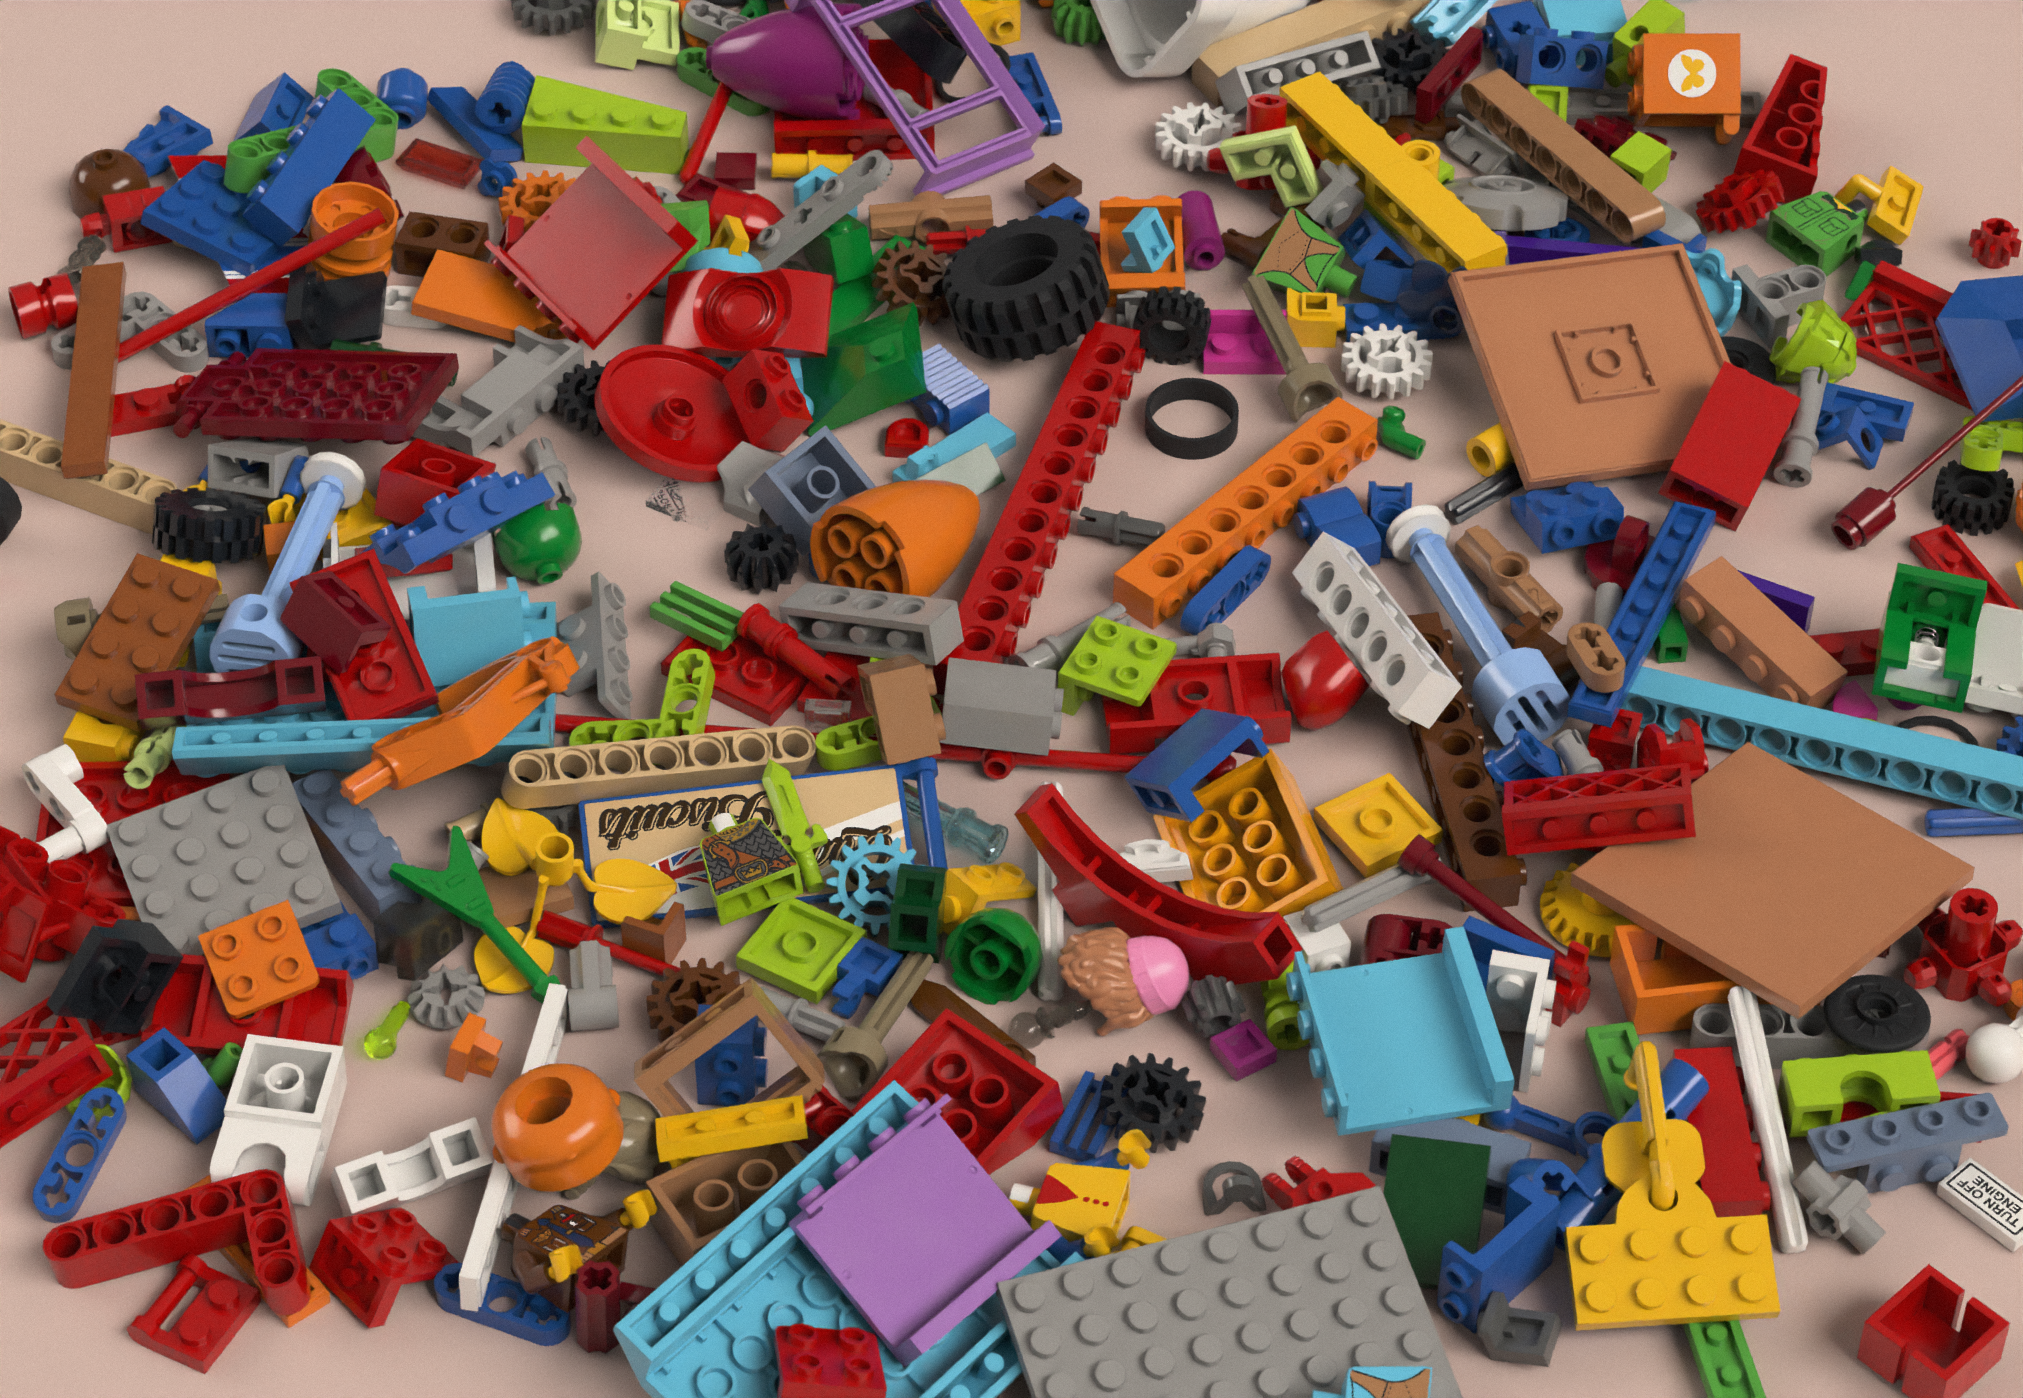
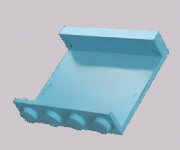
M1464 926L1445 929L1442 953L1310 973V965L1305 963L1302 951L1294 953L1293 972L1286 974L1287 991L1291 1001L1298 1000L1301 1010L1297 1014L1299 1032L1303 1040H1310L1312 1047L1309 1050L1311 1072L1314 1078H1321L1324 1087L1321 1089L1323 1112L1326 1118L1333 1117L1338 1136L1510 1109L1515 1079Z

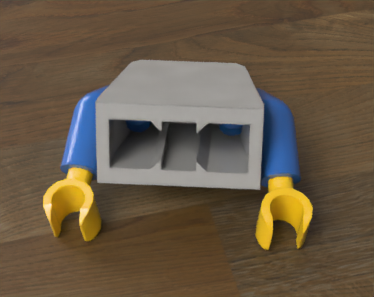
M259 437L209 444L208 464L198 477L199 484L191 485L187 488H197L203 491L206 488H214L215 490H229L269 498L280 497L281 499L275 500L268 505L267 512L271 524L281 521H296L297 518L293 505L300 502L304 493V489L300 484V473L304 468V464L309 459L308 448L302 443L283 440L264 441Z

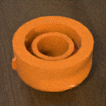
M554 1063L529 1070L512 1082L496 1103L492 1114L491 1126L495 1142L492 1150L493 1157L498 1163H505L516 1181L525 1187L537 1191L556 1192L582 1185L599 1175L611 1163L619 1151L624 1131L621 1114L617 1108L620 1104V1096L614 1089L607 1088L595 1073L579 1065Z

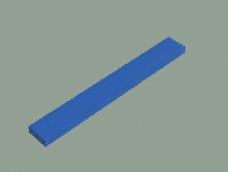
M1674 501L1607 629L1608 634L1626 662L1623 686L1614 692L1602 693L1588 688L1581 679L1568 703L1567 717L1611 728L1681 591L1684 580L1688 577L1715 524L1716 511Z

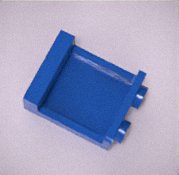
M1202 708L1127 773L1124 778L1148 813L1192 823L1204 812V809L1190 790L1232 752L1263 758L1269 750L1261 739L1264 736L1262 729L1249 716Z
M1521 1175L1508 1187L1504 1226L1494 1238L1475 1254L1469 1253L1452 1240L1443 1246L1437 1306L1442 1310L1443 1314L1452 1322L1460 1323L1476 1334L1479 1313L1483 1308H1487L1493 1291L1503 1292L1509 1304L1550 1267L1553 1261L1561 1202Z

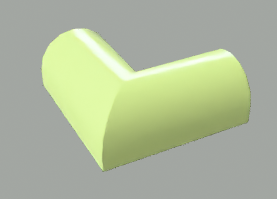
M1296 125L1227 138L1222 141L1219 147L1234 181L1271 175L1285 208L1309 204L1324 190Z

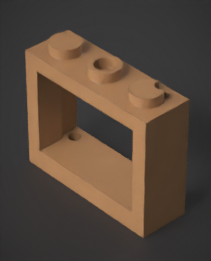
M752 977L634 1063L635 1083L664 1117L693 1113L694 1111L668 1079L757 1015L798 1066L745 1104L798 1095L803 1096L805 1104L810 1101L814 1094L821 1091L822 1084L825 1083L823 1063Z

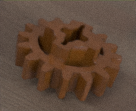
M913 240L908 248L901 241L897 242L893 250L886 248L872 271L876 276L871 285L880 289L876 296L877 301H888L887 313L914 302L917 307L919 326L922 325L925 318L932 325L937 324L940 317L946 319L951 313L942 288L947 265L944 263L947 254L944 252L936 256L933 254V245L931 244L925 250L920 249L917 240Z
M700 958L697 967L690 968L685 960L680 961V971L677 973L669 968H665L663 970L664 982L653 980L651 983L652 995L646 998L650 1029H657L658 1041L662 1043L697 1017L699 1004L714 1005L741 985L739 972L736 970L725 975L723 962L719 961L712 969L707 967L705 958Z

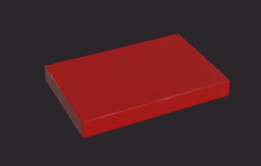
M707 625L708 627H710V628H712V629H714V630H716V631H718V632H720V633H722V634H725L724 632L719 631V630H717V629H715V628H713V627ZM687 635L661 662V674L668 677L671 663L679 653L693 648L705 651L710 657L715 670V681L711 698L769 726H772L799 698L810 680L785 661L773 660L764 653L763 647L752 639L746 640L741 635L723 652ZM692 674L687 675L689 683L693 684Z

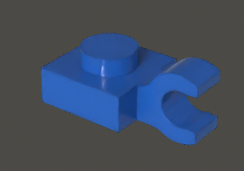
M861 937L837 965V979L840 981L833 988L832 995L838 997L839 1000L832 1007V1012L850 1019L857 1011L865 992L878 997L902 964L903 954Z

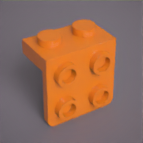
M289 900L266 907L256 913L198 935L226 1010L232 1018H242L313 989L319 984V975Z

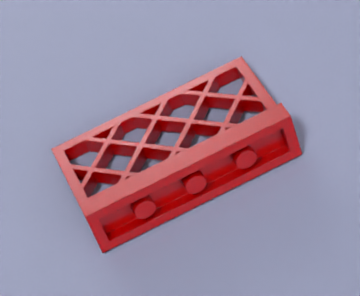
M1882 260L1873 270V280L1840 318L1850 328L1867 326L1869 336L1856 338L1857 355L1973 411L1965 391L1954 385L1953 381L1960 379L1955 369L1949 370L1946 358H1950L1946 347L1941 345L1940 333L1935 324L1937 317L1953 293ZM1872 299H1876L1890 306L1891 310L1870 313L1868 304ZM1914 317L1926 323L1928 327L1906 330L1903 319ZM1895 320L1898 332L1877 335L1874 324ZM1926 338L1932 339L1935 349L1913 352L1910 341ZM1902 342L1905 354L1891 356L1882 352L1881 346ZM1939 360L1942 371L1926 373L1918 369L1917 363Z
M1681 763L1504 782L1502 819L1507 856L1696 837L1690 764Z
M50 996L0 1028V1049L10 1042H18L12 1055L0 1056V1069H5L0 1080V1148L114 1074L77 1018L59 1016L54 1028L39 1029L41 1022L54 1014L46 1004ZM32 1042H47L42 1055H27ZM62 1042H71L59 1050ZM20 1069H30L17 1077Z

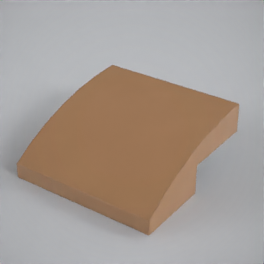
M490 866L480 868L478 872L493 906V915L505 928L531 921L538 890L539 877L536 874V870L531 869L529 866L518 875L508 876L495 871ZM567 882L561 886L547 887L541 918L546 910L558 914L575 909L574 897Z

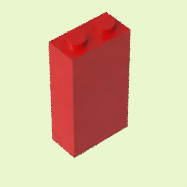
M1724 361L1658 494L1675 502L1716 511L1715 522L1736 532L1802 398L1749 373L1743 368Z

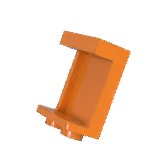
M1158 195L1150 199H1130L1125 196H1116L1109 200H1101L1099 207L1100 257L1110 291L1106 307H1116L1117 294H1126L1133 290H1142L1148 293L1154 289L1157 294L1159 288L1167 286L1168 292L1172 291L1174 286L1185 290L1182 199ZM1144 207L1157 208L1175 245V249L1163 261L1162 267L1153 273L1124 272L1121 263L1131 251L1122 235V231Z

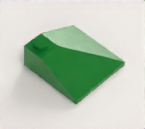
M914 302L830 335L828 338L827 358H801L804 394L808 395L814 404L813 422L807 427L810 437L825 425L829 430H833L926 393L918 312Z

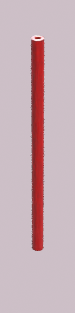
M379 207L121 342L118 363L386 223Z

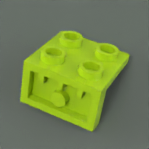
M1096 616L1058 672V688L1064 689L1061 712L1074 716L1084 701L1089 702L1095 692L1140 707L1176 654L1177 644Z

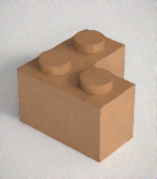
M911 654L857 665L865 707L873 716L881 759L887 765L941 754L939 741L946 740V732L941 714H933L930 696L937 695V689L931 668L926 669L925 664Z

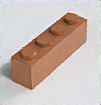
M1720 556L1684 580L1675 608L1686 621L1696 626L1712 641L1713 645L1720 652L1725 653L1743 670L1750 680L1756 682L1771 697L1820 709L1834 701L1848 671L1723 556Z

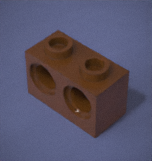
M409 211L394 242L398 274L424 277L437 249L488 262L491 251L484 245L487 240L490 241L488 223Z

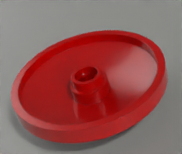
M641 345L633 347L611 359L598 381L594 398L595 408L604 431L627 456L653 472L687 482L719 481L722 478L717 470V465L742 441L750 444L722 381L729 371L701 354L669 345Z

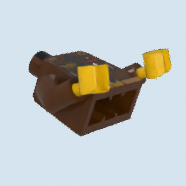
M643 1189L628 1195L623 1200L625 1208H619L605 1216L589 1215L564 1205L552 1206L533 1221L517 1213L511 1214L502 1226L501 1238L503 1241L513 1245L511 1264L513 1276L519 1280L525 1292L529 1294L538 1293L568 1313L576 1307L575 1285L577 1283L576 1270L589 1260L594 1262L609 1261L620 1273L624 1271L629 1231L633 1228L644 1227L649 1221V1216L654 1215L658 1211L650 1190Z

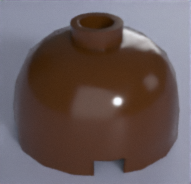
M101 149L84 156L75 165L69 180L72 208L80 219L97 212L100 215L104 214V195L151 188L145 167L132 154L118 149Z

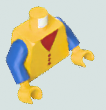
M1130 1130L1121 1137L1118 1148L1097 1158L1071 1164L1054 1163L1050 1165L1041 1189L1015 1183L1012 1187L1009 1201L1021 1215L1031 1217V1228L1033 1230H1036L1048 1220L1053 1223L1062 1236L1046 1250L1061 1264L1075 1251L1085 1260L1111 1254L1113 1247L1120 1244L1117 1236L1130 1202L1131 1171H1128L1130 1164L1135 1169H1143L1148 1165L1149 1155L1145 1152V1149L1151 1147V1142L1141 1130Z

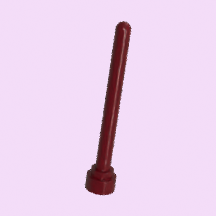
M1418 834L1401 854L1397 864L1411 875L1416 873L1422 877L1428 875L1496 927L1554 950V962L1558 957L1566 958L1565 954L1439 861L1440 855L1434 851L1435 845L1422 835ZM1590 974L1588 975L1587 987L1591 983Z

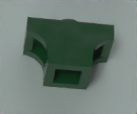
M903 863L899 865L895 894L890 909L888 949L903 954V960L910 951L922 952V954H930L933 957V963L939 964L942 951L947 868Z

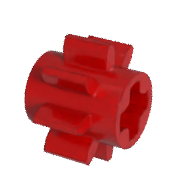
M1990 218L1982 221L1980 230H1971L1968 245L1973 248L1971 257L1977 258V261L1982 266L1990 269L2009 266L2010 257H2019L2022 241L2017 239L2019 229L2014 228L2009 221L2002 218Z

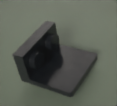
M312 262L291 272L284 322L300 349H329L336 338L353 343L380 340L383 329L387 277L383 271L325 281L320 270L316 271Z

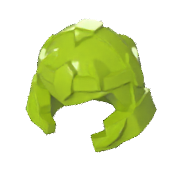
M1822 299L1799 305L1796 313L1801 316V320L1788 343L1787 338L1778 336L1771 349L1769 360L1776 366V380L1795 384V382L1801 381L1802 370L1811 366L1820 368L1817 380L1820 379L1823 370L1828 373V383H1836L1846 376L1850 377L1857 366V340L1850 326L1837 316V313Z

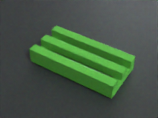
M676 580L670 585V593L664 591L660 595V603L654 601L649 606L650 618L721 652L739 636L737 625L744 614ZM671 608H673V609H675V610H677V611H679V612H682V613H684V614L690 616L691 618H689V617H687V616H684V615H682V614H680V613H678V612L672 610ZM707 625H709V626H711V627H713V628H715V629H717V630H719V631H722V632H724L725 634H722V633H720V632H718V631H716V630H714V629L708 627Z

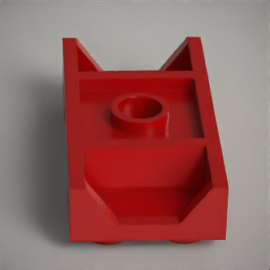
M1279 653L1171 660L1140 707L1101 694L1110 754L1153 752L1155 750V739L1170 737L1202 708L1249 716L1262 729L1264 736L1261 739L1265 744L1290 742L1291 712L1285 709ZM1195 693L1201 694L1204 699L1190 700L1185 696Z
M181 954L184 958L156 1002L152 1023L142 1032L140 1040L141 1043L145 1042L164 1027L195 1055L196 1053L218 1055L228 1042L235 1043L243 1049L248 1034L342 1046L354 983L347 970L315 967L320 978L319 984L315 988L261 1009L248 1019H235L230 1017L226 1010L206 956Z

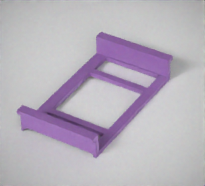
M784 0L792 13L813 5L925 171L913 189L915 196L925 191H936L944 195L1029 161L1035 156L1031 147L1045 128V125L960 0L931 1L990 88L910 118L851 31V28L926 0H884L844 16L840 15L831 0ZM996 100L1000 101L1018 128L941 160H938L919 132L922 129Z

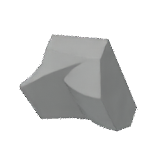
M744 441L736 446L717 465V470L725 488L724 511L760 527L770 516L748 489L765 471L785 456L764 451Z

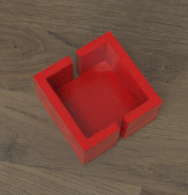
M1928 1264L1864 1322L1857 1359L1892 1385L1899 1379L1903 1381L1901 1391L1910 1398H1960L2001 1360L2010 1322L1973 1296L1967 1301L1959 1333L1955 1328L1965 1290Z

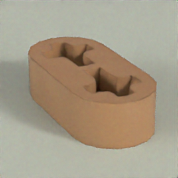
M1586 622L1573 625L1568 631L1566 653L1584 684L1588 688L1602 693L1614 692L1620 689L1624 683L1626 662L1608 632L1602 626Z

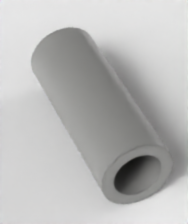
M1606 582L1599 585L1596 590L1594 624L1602 626L1606 631L1622 602L1623 590L1618 584Z

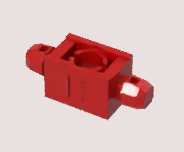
M164 186L104 195V214L100 215L97 212L80 219L83 238L89 240L103 239L104 236L108 235L114 252L173 243L172 239L140 224L143 210L165 193Z

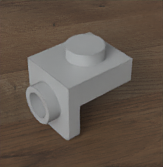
M1325 159L1320 166L1331 177L1332 181L1305 208V211L1314 221L1333 230L1337 225L1344 223L1350 217L1352 210L1366 195L1356 184L1360 180L1359 176L1347 164L1342 162L1338 166Z

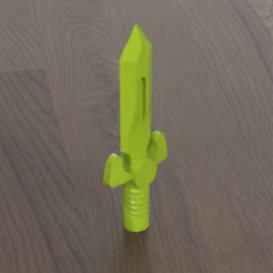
M769 758L761 780L782 836L790 839L791 845H786L782 841V837L777 836V838L797 860L808 892H819L824 889L825 882L815 859L813 849L825 845L828 842V836L819 824L812 825V838L806 835V831L810 826L790 772Z

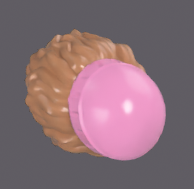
M1104 927L1069 936L1066 946L1060 949L1062 955L1057 958L1058 964L1063 966L1061 977L1067 981L1068 986L1073 990H1077L1083 998L1090 1000L1093 1010H1098L1104 1017L1108 1018L1097 1029V1034L1100 1036H1105L1115 1029L1135 1028L1143 1022L1152 1019L1155 1015L1176 1009L1183 1001L1189 986L1188 963L1184 953L1176 944L1169 939L1156 936L1130 938L1127 933L1117 927Z

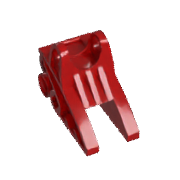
M0 825V971L21 983H26L34 957L43 961L55 962L64 959L67 951L76 955L82 941L88 935L92 926L113 928L117 919H126V914L117 904L87 890L91 876L84 866L64 859L48 863L49 855L44 847L25 837L21 839L19 834ZM35 880L43 881V884L39 886Z

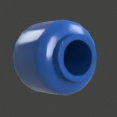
M407 68L391 70L381 76L377 83L376 96L399 116L397 129H408L414 124L421 122L426 115L428 84L425 79Z

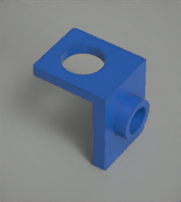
M1858 405L1838 412H1827L1818 419L1815 436L1819 441L1818 450L1847 440L1869 470L1876 467L1884 441ZM1862 430L1868 436L1870 451L1866 450L1862 443Z

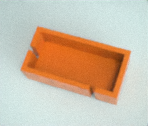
M1637 924L1615 926L1609 964L1627 1021H1633L1637 1035L1692 1029L1694 1013L1699 1007L1712 1003L1729 1004L1728 995L1730 994V989L1741 985L1664 940L1660 959L1654 960L1658 936ZM1756 995L1758 1004H1771Z

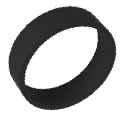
M1181 378L1166 382L1156 388L1147 399L1145 406L1146 436L1155 448L1175 458L1198 460L1216 456L1227 450L1237 437L1238 403L1229 390L1210 380ZM1180 400H1200L1221 408L1230 417L1231 422L1223 430L1213 435L1187 438L1163 430L1155 423L1152 417L1160 408L1169 403Z

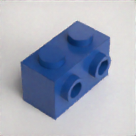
M699 1004L697 1017L713 1005ZM757 1015L695 1059L698 1104L723 1105L726 1107L742 1105L757 1095L758 1087H767L768 1059L760 1058L765 1057L767 1028L758 1027Z

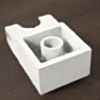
M252 1034L247 1035L224 1108L225 1117L210 1164L211 1183L256 1170L270 1169L283 1176L292 1204L311 1205L347 1086L344 1046Z

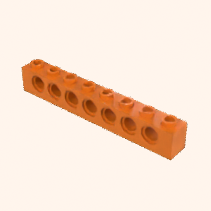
M1340 397L1335 398L1114 573L1113 603H1121L1127 610L1125 613L1152 630L1167 618L1174 617L1180 608L1191 600L1245 546L1251 545L1258 549L1280 527H1286L1292 521L1293 515L1297 513L1298 499L1325 492L1335 483L1342 482L1348 473L1362 461H1368L1378 446L1376 439L1378 420Z

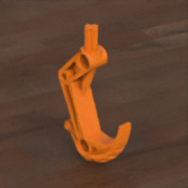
M554 636L537 640L483 666L438 692L437 695L440 702L434 705L439 715L395 731L374 743L371 748L373 751L371 762L340 782L342 788L339 790L342 796L348 798L351 805L355 806L386 785L391 787L392 790H401L488 753L549 695L554 692L556 694L561 693L568 688L567 684L571 682L570 676L580 668L568 643L564 644Z

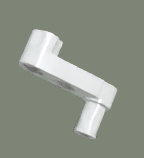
M67 744L61 745L46 754H41L22 765V772L29 788L64 828L54 835L36 842L47 850L49 855L48 863L55 860H66L80 852L86 855L111 841L104 819L73 784L84 778V773L75 753Z

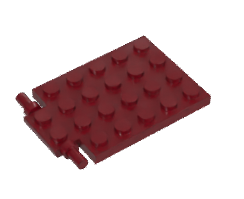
M256 348L246 361L245 355L236 351L227 360L219 362L218 365H206L176 403V414L180 419L173 426V432L179 438H186L193 429L201 427L202 435H218L220 439L224 440L236 439L241 436L259 437L264 441H274L286 437L300 438L304 442H316L322 439H341L344 443L382 440L383 443L389 445L400 444L409 441L459 370L457 353Z

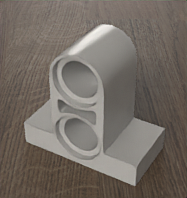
M1746 264L1733 268L1731 278L1734 281L1739 280L1741 282L1740 315L1770 350L1778 336L1786 338L1789 326L1799 324L1801 316L1796 313L1799 305L1823 300L1826 285L1824 271L1813 265H1799L1758 278Z

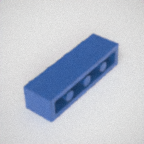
M339 88L326 98L320 94L313 100L305 112L310 116L305 124L300 122L287 137L286 142L290 144L289 148L285 153L280 151L268 164L266 170L271 173L266 181L261 179L246 197L251 203L242 216L280 247L300 232L311 216L313 200L322 189L332 185L376 120Z

